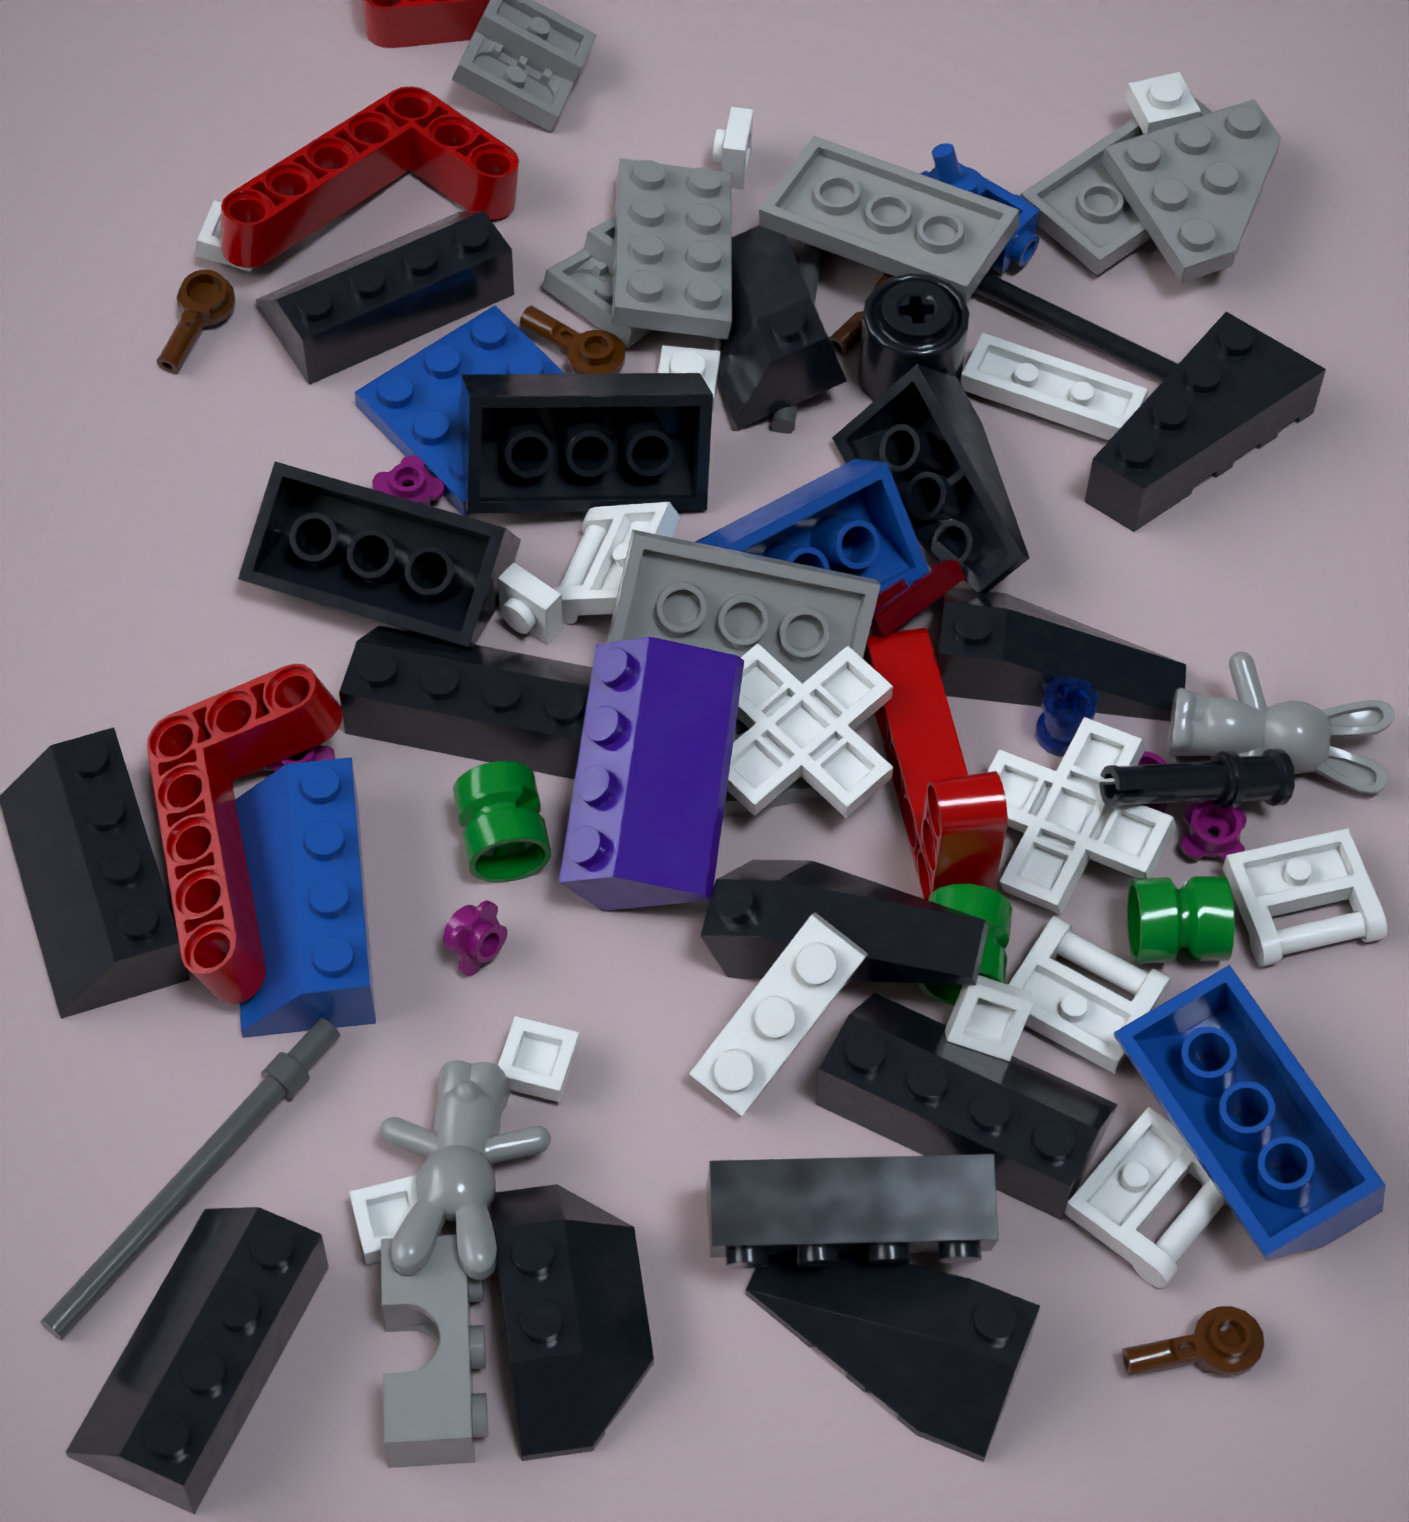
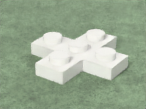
M758 643L741 657L744 660L737 718L749 730L733 742L727 791L754 816L758 814L799 777H802L847 818L892 779L893 766L854 730L892 698L893 686L853 649L846 646L803 684Z
M1084 717L1057 771L1003 750H998L987 772L997 771L1001 778L1007 804V826L1024 833L999 881L1004 892L1062 915L1090 859L1136 878L1152 877L1176 829L1174 817L1142 804L1120 805L1110 808L1103 802L1099 788L1100 782H1115L1114 778L1104 779L1100 776L1105 766L1138 765L1145 751L1141 738Z

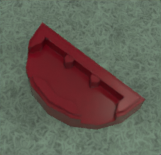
M949 559L930 565L931 571L920 579L913 581V584L907 587L902 578L879 592L869 633L881 638L887 637L965 580L966 577L958 561Z

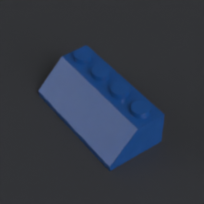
M853 459L695 541L696 543L876 579L881 585L879 592L902 578L906 585H909L930 571L887 462Z
M352 757L285 764L235 799L266 965V976L261 988L253 997L240 1003L243 1038L309 1031L320 1018L326 1019L335 1028L376 1024L359 806Z
M1230 965L1114 1032L1115 1039L1265 1260L1324 1247L1383 1211L1385 1183Z

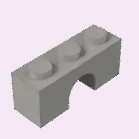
M457 1235L438 1236L429 1261L421 1270L412 1275H402L393 1267L391 1246L394 1238L381 1239L382 1309L387 1332L417 1331L430 1336L439 1345L433 1358L423 1367L410 1372L383 1373L384 1446L389 1468L475 1463V1438L488 1437V1409L486 1393L473 1394V1369L486 1368L484 1325L471 1326L470 1302L484 1301L483 1280L470 1278L461 1266Z

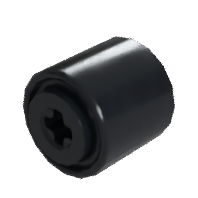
M909 273L891 277L879 284L866 299L862 322L858 379L863 392L873 402L916 364L957 377L960 383L970 312L964 297L950 283L932 275Z

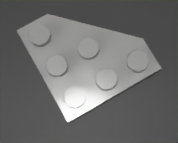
M1255 99L1107 146L1104 149L1102 163L1179 281L1183 283L1233 265L1247 225L1250 223L1269 170L1272 168L1277 156L1281 137Z

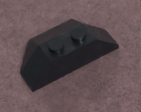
M558 1184L495 1192V1198L490 1205L497 1245V1265L522 1461L594 1451L605 1435V1430L624 1408L654 1364L635 1228Z

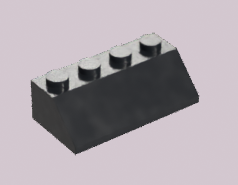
M461 211L256 299V305L307 383L311 385L513 296L512 249L484 211Z
M700 373L461 374L460 433L467 513L588 512L593 507L670 502L675 510H707L713 393Z
M275 461L238 579L472 649L499 605L498 577L515 561L521 539L505 527Z
M378 625L356 641L339 691L345 734L489 763L514 761L527 765L534 772L575 780L593 667L476 644L470 649L420 633Z
M112 727L50 745L0 795V805L58 1011L62 1019L188 981L190 976L181 958L177 929L115 728Z
M873 993L849 1014L819 1068L815 1105L923 1156L994 1154L996 1190L1062 1221L1067 1202L1075 1194L1118 1104L1014 1056L1011 1057L1010 1061L948 1042L944 1031L946 1025L877 993Z
M994 1154L709 1161L706 1195L710 1258L726 1257V1267L752 1269L768 1266V1256H797L798 1266L826 1267L839 1264V1255L868 1254V1263L872 1265H899L911 1262L910 1253L938 1252L939 1262L972 1263L982 1260L981 1251H991L999 1240Z
M260 1207L204 1209L66 1450L67 1457L195 1515L329 1268L322 1234Z

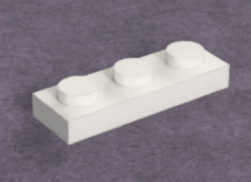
M983 332L961 374L960 385L966 392L1106 440H1110L1143 404L1148 388Z
M813 913L689 1075L743 1116L865 960L868 953L817 913Z

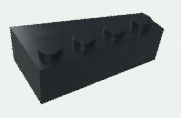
M1226 311L1093 458L1084 502L1129 530L1137 531L1191 495L1193 487L1209 476L1213 475L1217 478L1232 468L1234 460L1255 446L1258 449L1262 448L1276 439L1279 430L1292 421L1300 423L1312 415L1326 369Z

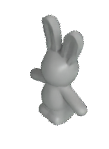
M1237 652L1229 660V669L1238 700L1226 697H1212L1184 688H1178L1175 691L1167 750L1171 756L1212 757L1221 751H1234L1240 757L1261 756L1268 749L1279 748L1285 750L1290 756L1295 774L1316 772L1360 794L1379 793L1388 784L1387 771L1379 763L1370 758L1331 747L1330 739L1370 736L1384 731L1392 724L1395 717V712L1389 703L1381 700H1366L1321 710L1306 702L1291 700L1267 708L1254 660L1246 652Z
M455 1060L447 1062L442 1066L438 1076L437 1110L435 1112L433 1131L398 1117L387 1118L381 1125L380 1135L384 1141L426 1158L419 1167L416 1177L418 1201L405 1217L392 1240L391 1255L393 1267L402 1275L415 1274L427 1264L444 1222L456 1223L458 1254L464 1271L470 1278L475 1280H483L489 1277L494 1272L497 1264L496 1239L488 1212L496 1192V1179L492 1164L541 1153L550 1145V1133L541 1126H532L499 1134L501 1115L508 1102L510 1091L504 1071L493 1063L479 1062L471 1064Z

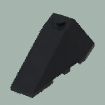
M760 225L732 237V323L728 340L721 339L719 381L738 429L770 416L782 408L790 407L847 382L787 236Z
M916 364L832 437L845 463L853 459L887 462L914 532L931 546L932 552L942 561L952 559V561L957 560L966 577L964 581L978 593L985 595L1030 559L983 424L957 377Z
M952 588L943 596L937 664L946 696L1161 721L1171 720L1175 691L1178 688L1185 689L1186 664L1006 593L989 591L984 595L972 589Z
M751 860L715 881L700 936L727 977L763 978L813 913H817L868 953V956L848 981L976 985L989 928L984 919L813 860Z
M868 1254L839 1255V1264L826 1267L798 1266L797 1256H768V1266L755 1268L746 1288L747 1297L808 1347H816L847 1372L846 1378L863 1392L868 1389L898 1414L897 1420L915 1435L984 1462L1030 1343L1040 1305L973 1279L909 1263L872 1265L868 1263Z

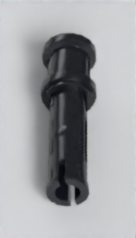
M1272 748L1264 751L1261 756L1240 757L1234 751H1221L1212 756L1208 762L1131 766L1107 765L1102 770L1100 776L1104 779L1114 778L1115 782L1099 783L1102 800L1110 808L1120 805L1211 800L1221 808L1234 809L1245 801L1264 800L1270 806L1287 804L1295 788V772L1291 758L1285 750Z

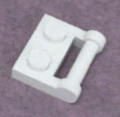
M670 502L600 506L588 510L581 524L583 537L560 585L553 587V589L562 594L564 624L575 623L581 615L613 614L632 529L673 537L681 517Z
M1349 828L1226 855L1223 871L1228 879L1231 891L1249 933L1251 952L1258 966L1263 967L1280 963L1282 956L1356 938H1360L1364 943L1386 938L1387 921L1383 908ZM1343 900H1349L1353 910L1352 913L1282 929H1276L1272 919L1273 916Z
M1053 916L1009 983L1011 986L1032 993L1034 1004L1025 1026L1115 1074L1126 1054L1115 1039L1114 1032L1158 1007L1172 978L1156 969H1152L1150 973L1145 972L1072 933L1071 924ZM1060 955L1133 994L1135 997L1131 1002L1053 959Z
M1148 1107L1067 1202L1064 1214L1131 1263L1134 1270L1147 1283L1164 1289L1178 1272L1176 1262L1224 1204H1228L1176 1127ZM1189 1173L1199 1180L1203 1187L1156 1244H1154L1142 1235L1140 1230Z

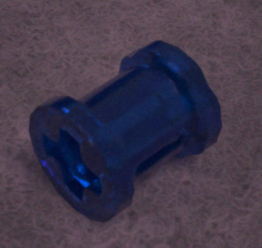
M1062 676L1053 679L1046 685L1041 704L1043 713H1041L1036 723V738L1040 746L1048 753L1064 757L1083 718L1094 719L1099 696L1089 682L1084 679Z

